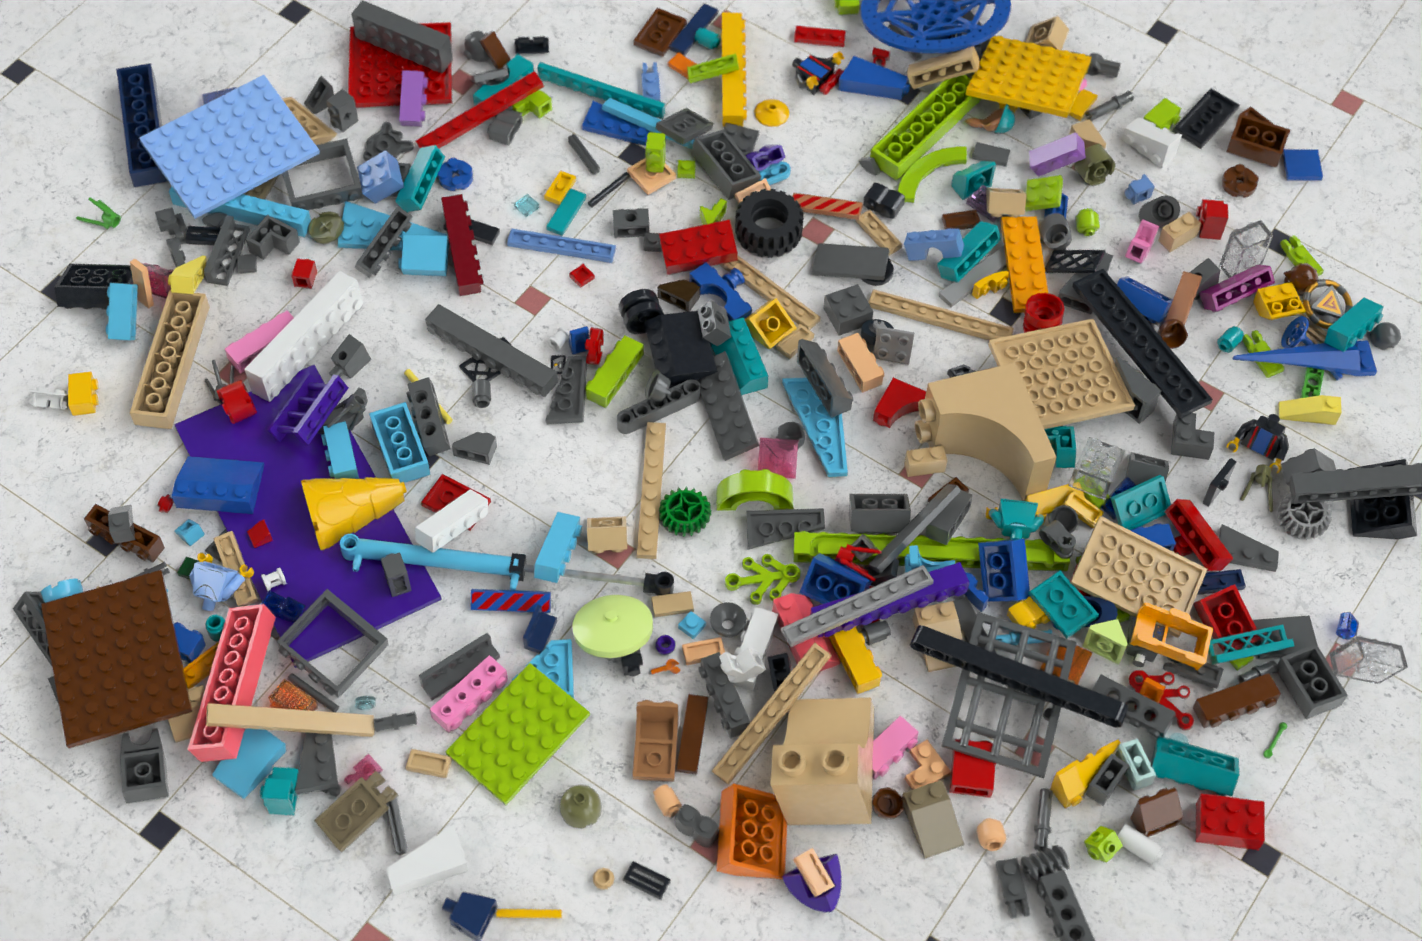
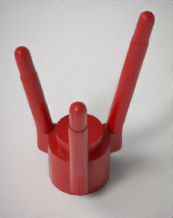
M849 544L846 545V548L841 546L835 561L848 566L874 582L875 578L870 576L867 570L852 562L855 554L851 552L881 554V550L854 547Z

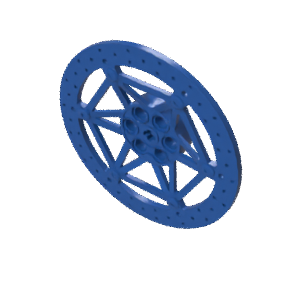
M863 0L861 4L862 23L874 38L893 48L914 53H947L981 44L996 35L1005 26L1011 14V0H961L958 2L953 0H918L920 2L914 4L912 0H906L911 10L892 11L897 0H890L884 12H877L881 0ZM994 3L995 8L990 19L984 25H978L986 5ZM969 5L968 7L964 8L963 10H961V8H960V7ZM980 5L972 21L961 17ZM900 21L911 23V28ZM883 22L891 23L912 35L913 38L893 32ZM968 32V34L948 39L949 35Z

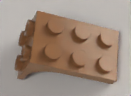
M643 700L637 702L633 780L674 782L678 704L672 701L660 703Z

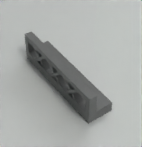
M226 215L204 269L207 283L229 285L237 264V255L241 254L249 234L250 227L235 224L233 216ZM235 230L243 231L242 235L236 238L234 236ZM236 243L237 249L230 252L228 247ZM231 258L232 262L224 266L223 260ZM226 273L225 279L217 278L218 274Z
M24 592L13 607V610L52 666L41 606L45 602L41 592ZM24 604L27 606L26 615L21 609ZM33 617L36 619V629L33 627ZM42 631L46 634V643L42 640Z
M488 632L419 675L421 686L431 700L436 699L455 687L489 655L494 660L500 658V654L492 645L491 636Z

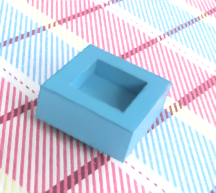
M690 611L678 624V629L692 639H695L705 628L706 621Z

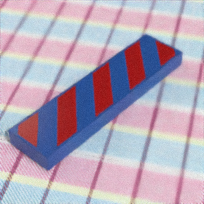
M471 589V610L534 612L537 605H541L542 613L551 612V592Z

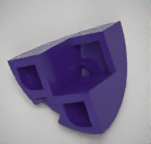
M837 854L819 858L834 886L814 897L798 867L782 877L792 895L807 907L821 912H832L837 906L842 885L841 867Z

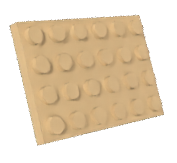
M1100 516L1071 579V584L1096 598L1112 602L1116 608L1134 617H1137L1138 610L1145 602L1168 611L1171 608H1175L1189 614L1207 568ZM1169 627L1168 634L1176 638L1180 637L1181 631Z

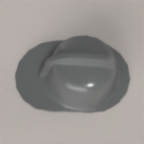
M1169 195L1158 197L1141 207L1138 215L1139 221L1141 223L1142 220H1146L1161 228L1178 218L1180 215V204L1177 199Z
M1053 213L1043 219L1040 225V232L1046 246L1054 250H1066L1072 241L1071 229L1066 218L1059 213Z
M655 370L648 380L645 398L662 401L667 394L672 393L669 390L670 379L659 370Z

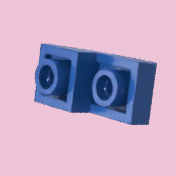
M965 572L970 583L968 591L964 595L982 612L987 607L989 597L982 590L976 589L978 581L971 573Z

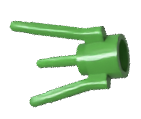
M91 197L88 198L89 201L104 211L101 217L103 222L79 216L76 217L77 220L103 226L106 229H109L110 226L113 228L117 227L121 221L119 214L115 213L101 200L97 202Z

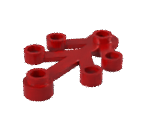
M1135 670L1129 676V684L1137 693H1140L1146 678L1168 686L1172 685L1175 680L1171 672H1166L1163 675L1148 676L1143 670ZM1166 676H1171L1172 681L1167 682L1164 678ZM1142 677L1143 681L1138 683L1135 681V678ZM1183 685L1178 689H1165L1159 704L1175 711V718L1180 729L1190 730L1194 725L1193 716L1189 713H1182L1167 699L1170 697L1187 699L1190 696L1189 687ZM1185 689L1188 691V694L1181 695L1180 691ZM1151 713L1150 721L1156 718L1153 713ZM1186 717L1190 722L1185 724L1182 722V719Z

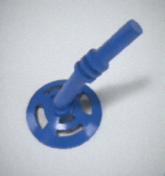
M1305 316L1297 317L1287 326L1281 339L1283 348L1295 347L1299 342H1303L1306 346L1314 345L1306 336L1309 321ZM1329 371L1337 381L1343 377L1340 372Z

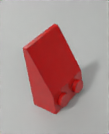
M1235 584L1193 603L1202 623L1213 628L1212 637L1214 639L1257 630ZM1253 635L1252 639L1250 640V643L1256 642L1262 638L1258 635ZM1234 639L1231 647L1238 650L1245 643L1239 639ZM1217 643L1221 650L1224 651L1226 647Z

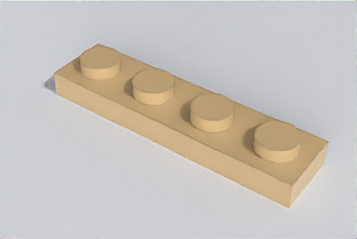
M233 531L213 538L223 566L238 571L237 574H240V566L245 564ZM244 577L245 581L233 593L238 607L248 606L259 601L251 578Z

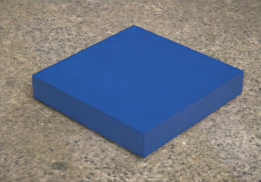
M1318 149L1283 150L1282 155L1287 180L1322 181L1323 172Z

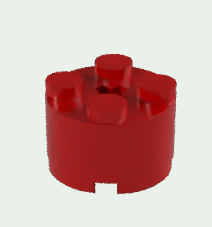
M242 380L235 381L216 390L220 400L223 402V409L228 414L232 424L257 414L256 407Z

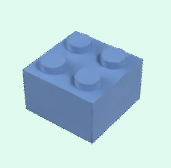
M386 150L357 167L362 193L375 204L404 187L398 160Z

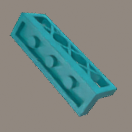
M1278 625L1211 640L1208 653L1211 664L1215 665L1294 647L1293 639H1287L1284 625ZM1279 630L1281 641L1274 642L1269 639L1272 631ZM1253 635H1258L1263 639L1260 646L1250 643ZM1234 639H1239L1245 643L1241 650L1231 647ZM1219 643L1226 648L1222 654L1215 655L1212 644Z

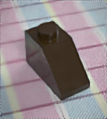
M685 279L659 284L657 287L659 299L686 312H690L700 298V286Z

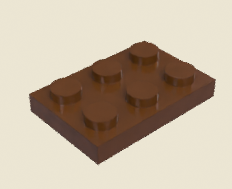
M657 7L634 39V46L664 57L672 42L686 26L687 19Z

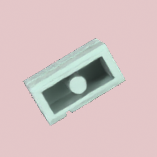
M1134 739L1119 745L1116 756L1129 764L1125 775L1132 789L1137 790L1151 785L1156 774L1153 768L1150 767L1151 764L1139 740Z

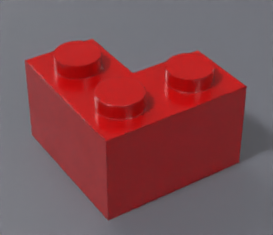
M1202 199L1201 205L1197 206L1196 217H1199L1198 221L1201 223L1199 238L1221 240L1229 218L1228 204H1224V201Z

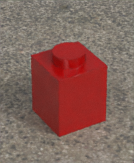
M297 258L291 275L294 287L312 289L317 274L315 261Z

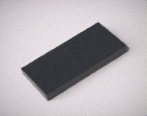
M1211 88L1180 120L1172 132L1181 134L1182 138L1202 149L1239 109L1240 105Z

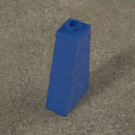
M853 56L839 78L838 90L901 100L904 94H908L910 85L908 76Z

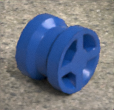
M737 268L731 269L729 274L722 276V279H726L733 290L737 288V285L745 282L743 274Z

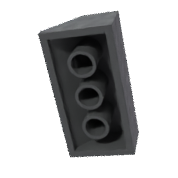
M724 129L694 139L691 154L728 200L735 198L734 194L755 184L761 178L760 173Z
M804 339L798 340L797 363L830 417L832 418L851 410L853 396L850 391L846 390L843 379L836 374L833 363L828 361L825 350L821 349L816 342Z

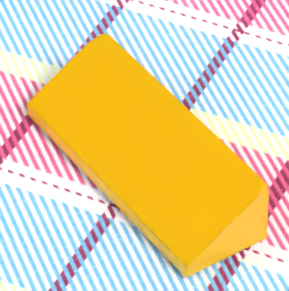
M1080 481L1027 495L1025 501L1038 503L1036 512L1044 515L1050 514L1054 508L1061 506L1072 490L1084 498L1085 496Z

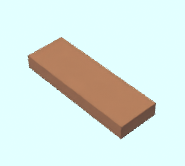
M1183 271L1165 321L1178 319L1185 325L1202 279L1201 276Z

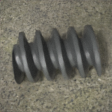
M1054 845L1052 849L1046 848L1044 852L1038 851L1036 855L1034 853L1030 854L1029 858L1026 856L1021 858V867L1028 881L1031 880L1030 877H1033L1035 881H1039L1038 874L1045 876L1046 871L1050 874L1054 873V868L1057 871H1061V865L1066 870L1070 869L1067 854L1058 845Z

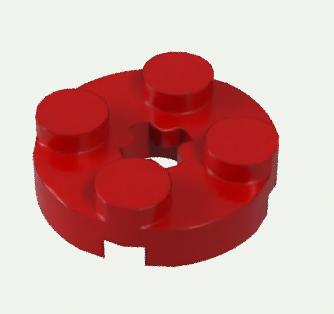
M591 327L589 332L590 339H586L585 349L589 350L586 364L599 365L603 353L601 345H604V331L601 328Z

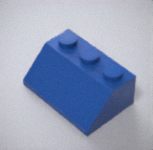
M1128 276L1119 279L1117 285L1139 312L1146 316V320L1154 324L1163 321L1169 312L1173 299Z
M1025 539L978 543L983 592L989 597L988 602L1019 601L1030 597Z
M820 553L813 557L799 593L825 604L869 589L872 581L848 566Z

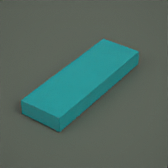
M570 188L547 224V230L563 236L586 200V194Z

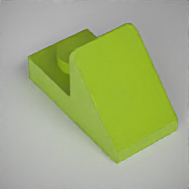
M720 198L711 210L700 206L699 216L702 224L720 222L727 212V201Z

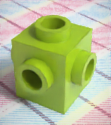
M1099 826L1084 841L1089 856L1094 860L1106 863L1123 846L1116 832L1103 826Z

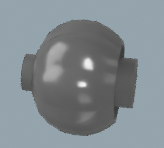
M473 31L466 36L464 41L465 51L463 53L467 59L470 60L472 58L475 61L481 62L489 59V56L479 42L488 34L487 32L484 34L482 31Z

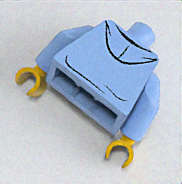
M199 553L197 555L199 562L194 564L189 578L193 587V594L204 598L202 609L214 611L215 603L227 601L245 581L244 577L251 578L254 575V570L251 567L245 572L248 566L243 564L240 566L241 573L237 574L238 571L213 564V557L209 553L206 556L203 553Z

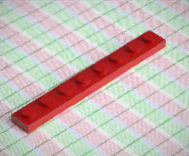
M533 71L416 140L419 148L436 145L439 149L544 87L543 82L536 72Z

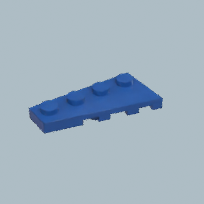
M593 100L582 124V130L646 146L647 136L651 131L602 110L603 105Z

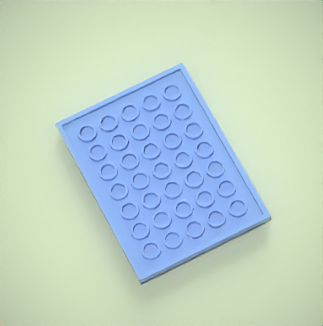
M265 75L140 137V142L194 219L320 154L318 147Z

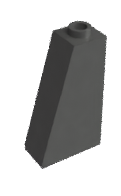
M1105 252L1097 271L1104 269L1108 273L1113 255ZM1092 254L1091 257L1094 258L1099 254ZM1090 264L1085 268H1093L1094 265ZM1075 273L1062 287L1058 297L1064 306L1092 314V310L1072 287L1073 282L1092 273Z

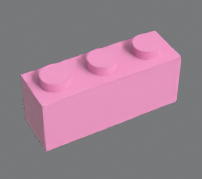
M902 716L898 717L873 741L872 769L874 780L879 775L883 777L889 771V766L893 762L898 763L903 758V753L907 749H912L918 743L919 732Z

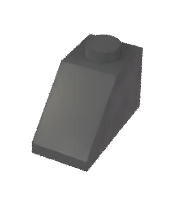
M481 432L471 434L452 444L454 456L490 465L497 448L496 436Z
M126 505L111 508L108 514L109 531L115 544L135 540L132 506Z

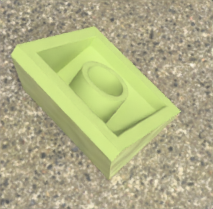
M1116 619L1091 625L1083 647L1119 665L1128 643L1120 623Z

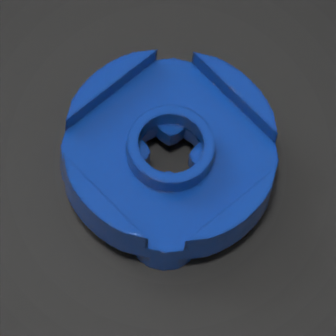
M457 158L448 159V162L442 164L438 172L440 185L449 191L468 188L473 181L472 166Z

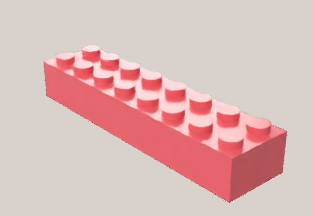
M264 604L234 607L228 610L188 746V750L200 762L237 759L245 728L206 726L208 703L238 706L252 705L276 618Z

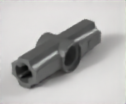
M1098 53L1086 55L1092 57L1086 72L1088 75L1096 76L1101 73L1113 77L1118 76L1121 63L1103 59L1102 55Z

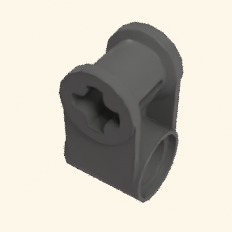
M1055 520L1039 531L1042 541L1060 558L1068 559L1073 555L1076 539L1059 521Z

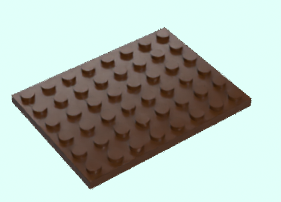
M162 570L41 604L64 736L68 749L193 712Z

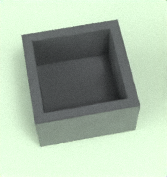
M858 284L827 294L824 297L823 308L839 336L860 329L864 322L873 319L874 311Z

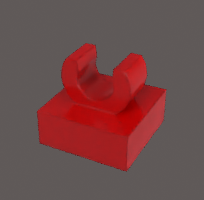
M873 47V63L876 64L878 60H882V67H885L886 61L890 60V51Z

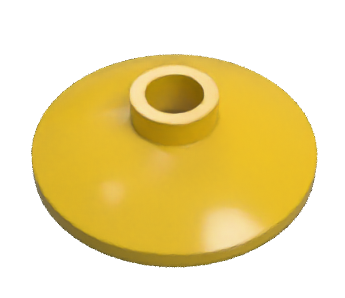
M767 99L757 105L755 117L765 126L776 127L787 121L789 109L782 101Z

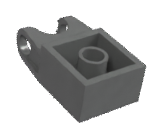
M158 728L153 729L150 740L142 745L132 743L129 733H123L120 766L122 792L126 804L169 797L166 759Z

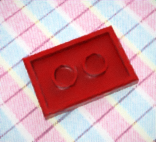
M442 474L422 500L421 506L437 513L471 488ZM475 491L476 493H478V494H480L481 496H483V497H485L486 499H488V506H489V504L491 503V498H489V497H487V496H485V495H483V494H481V493ZM473 524L467 530L471 531L475 524Z

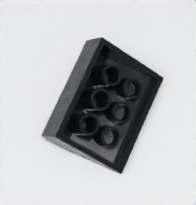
M69 263L54 287L57 307H64L66 309L82 307L83 309L101 308L107 310L109 305L107 289L110 287V283L134 284L130 265Z
M698 311L662 314L644 321L655 369L670 379L669 389L687 380H699L718 372L711 344L702 337Z
M1401 459L1360 467H1390L1398 464L1408 465V462L1406 459ZM1413 495L1350 500L1352 533L1354 537L1403 539L1417 536Z

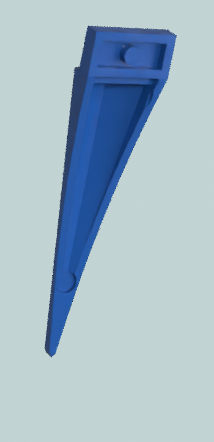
M1356 341L1355 345L1349 347L1345 352L1326 343L1234 355L1232 358L1233 360L1310 367L1352 376H1375L1377 373L1368 341Z

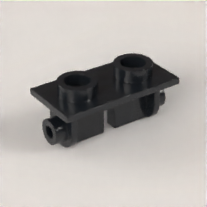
M530 37L514 39L515 54L549 53L548 37H533V40H530Z

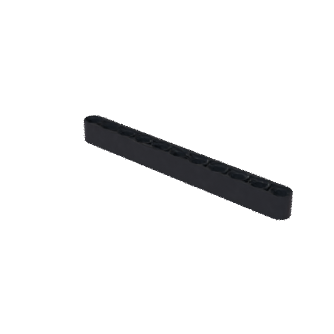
M918 626L910 642L911 648L920 653L1111 727L1120 728L1128 711V706L1119 700L926 626Z

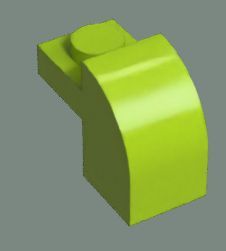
M538 90L512 105V110L522 113V117L531 111L540 119L552 110V98L543 91Z

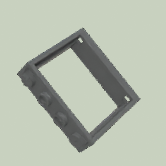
M347 138L316 145L320 154L297 166L346 156L354 185L295 198L288 170L282 173L292 207L305 210L320 209L330 205H338L345 201H355L363 198L361 184Z
M328 589L277 641L278 651L285 658L288 656L294 660L293 664L301 671L305 669L309 673L308 676L315 683L320 682L324 685L323 688L329 695L333 696L335 694L338 698L389 645L388 638ZM327 605L376 644L338 686L289 647Z

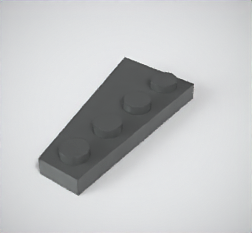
M586 355L567 357L561 375V382L557 386L555 399L551 403L550 413L545 420L547 425L584 422L587 376Z

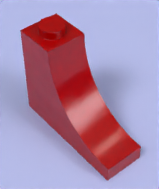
M893 377L874 411L873 421L880 426L891 428L893 423L900 417L919 411L918 402L925 399L926 391Z

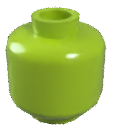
M1082 209L1075 217L1077 231L1084 234V236H1092L1100 228L1098 213L1093 211V209Z

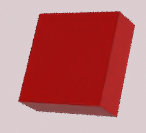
M584 264L569 273V277L580 288L595 279V275Z

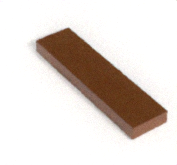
M688 694L677 772L696 775L698 773L709 701L707 696Z

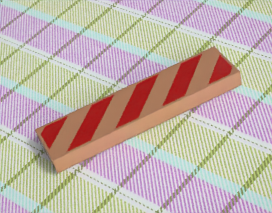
M793 193L792 196L794 201L797 200L803 212L859 220L863 207V202Z

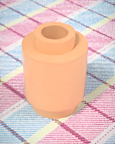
M665 784L653 792L654 800L664 816L673 817L678 813L682 804L672 788Z

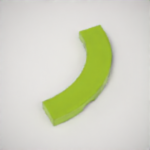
M967 146L940 149L923 156L912 164L902 177L898 192L905 196V202L914 203L915 194L923 178L934 172L936 168L954 164H966Z

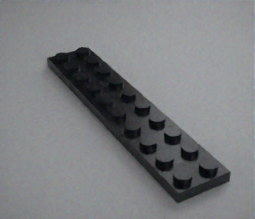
M1104 269L1073 282L1072 287L1148 380L1158 386L1161 390L1160 394L1180 419L1212 403L1213 399Z

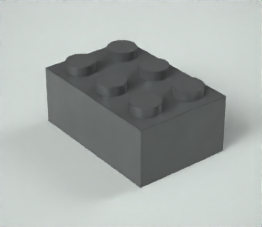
M849 494L851 532L900 533L910 523L911 509L908 494Z
M1317 644L1283 656L1277 664L1280 677L1305 719L1341 706L1348 696Z

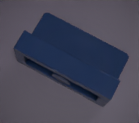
M537 605L523 636L524 649L539 654L546 648L558 621L557 617L542 613L541 605Z

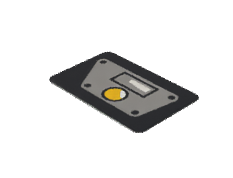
M552 355L551 369L555 370L557 374H562L566 363V356Z

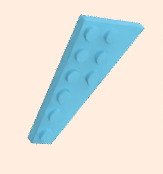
M345 201L342 217L344 229L339 236L338 247L367 249L390 215ZM412 223L407 233L403 231L400 235L402 241L404 234L447 236V234ZM400 242L396 247L393 245L390 250L400 251Z
M807 378L782 379V384L827 476H847L842 414L830 417Z

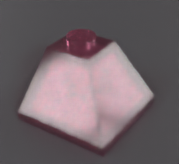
M760 438L758 471L768 469L772 473L779 474L785 478L796 479L798 440Z

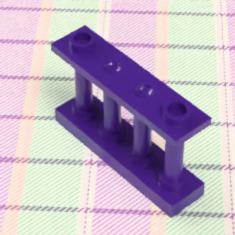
M308 373L267 430L277 442H281L286 434H294L303 445H309L349 387L339 375H333L327 384L318 383L313 375ZM317 391H321L317 398H312ZM307 405H311L307 412H302ZM297 419H301L296 427L292 426Z

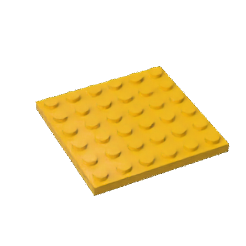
M993 36L979 62L978 71L974 73L966 89V95L1067 118L1092 57L1085 54L1072 53L1067 50L1053 49L1049 46L1044 47L1035 43H1026L1017 39Z

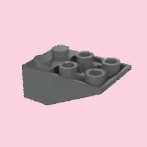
M1118 356L1115 365L1135 405L1134 410L1125 413L1140 424L1154 412L1161 390L1156 384L1146 379L1142 373L1131 367L1127 361Z

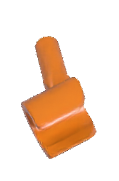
M669 659L666 665L651 669V674L668 670L673 674H677L680 672V669L675 665H678L679 662Z

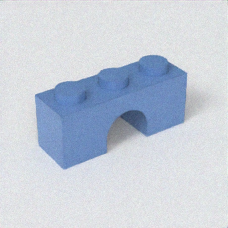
M958 228L907 233L904 247L909 261L926 260L930 248L939 249L942 252L943 258L961 257L964 243Z

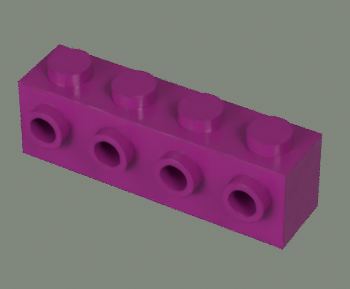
M1257 264L1199 292L1204 309L1218 312L1228 305L1235 304L1239 300L1251 296L1259 288L1274 284L1275 280L1271 266Z

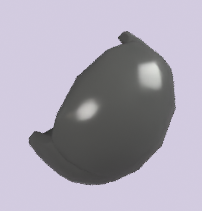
M1383 322L1379 323L1372 330L1370 339L1377 348L1386 350L1389 347L1394 348L1399 343L1401 333L1393 323Z
M786 422L779 426L778 435L776 436L779 448L790 452L798 450L804 444L805 433L799 423Z
M1061 505L1054 508L1050 513L1049 524L1057 520L1069 533H1072L1078 525L1079 518L1073 508Z

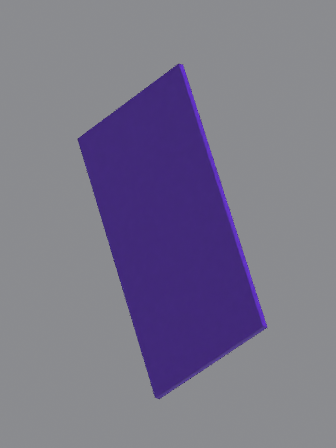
M315 365L299 371L292 378L291 382L286 384L270 402L255 395L252 391L248 392L256 407L257 414L238 423L232 424L228 414L225 413L222 404L174 424L190 457L264 462L253 514L217 512L227 532L233 531L244 562L248 566L247 570L251 567L254 570L251 581L262 603L276 617L274 627L279 637L327 589L377 630L442 600L425 566L404 564L412 591L392 597L381 561L362 558L359 570L355 572L352 570L354 560H346L343 557L340 541L330 548L320 550L301 481L335 479V477H330L328 466H331V461L327 462L325 450H328V446L323 445L322 434L317 433L309 445H303L294 434H286L281 442H277L267 430L308 373H311L318 383L325 384ZM317 391L312 398H317L321 391ZM307 405L302 412H307L311 405ZM297 419L292 426L296 427L301 419ZM348 430L359 479H364L365 477L376 478L351 430ZM394 509L379 519H374L357 532L352 533L361 539L413 545ZM264 519L273 541L254 548L247 531ZM277 568H281L287 584L277 585L271 588V591H267L261 575H268L277 571ZM327 605L289 647L309 662L365 635Z

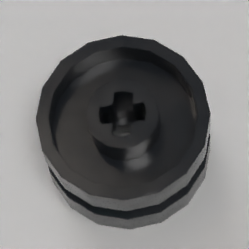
M650 289L632 291L625 295L618 304L625 327L629 333L633 334L646 333L644 321L664 314L656 293Z

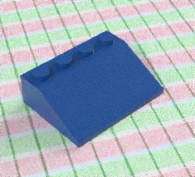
M188 456L175 480L172 492L176 508L253 514L264 462Z

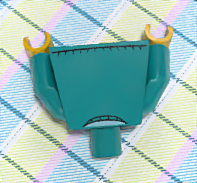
M1001 499L999 508L989 509L986 507V518L993 520L997 528L1001 529V534L1010 537V540L1028 539L1030 533L1036 532L1041 525H1044L1046 514L1041 515L1036 512L1038 503Z

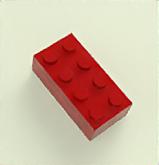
M730 220L659 234L667 275L694 270L706 262L710 266L738 261L737 248Z

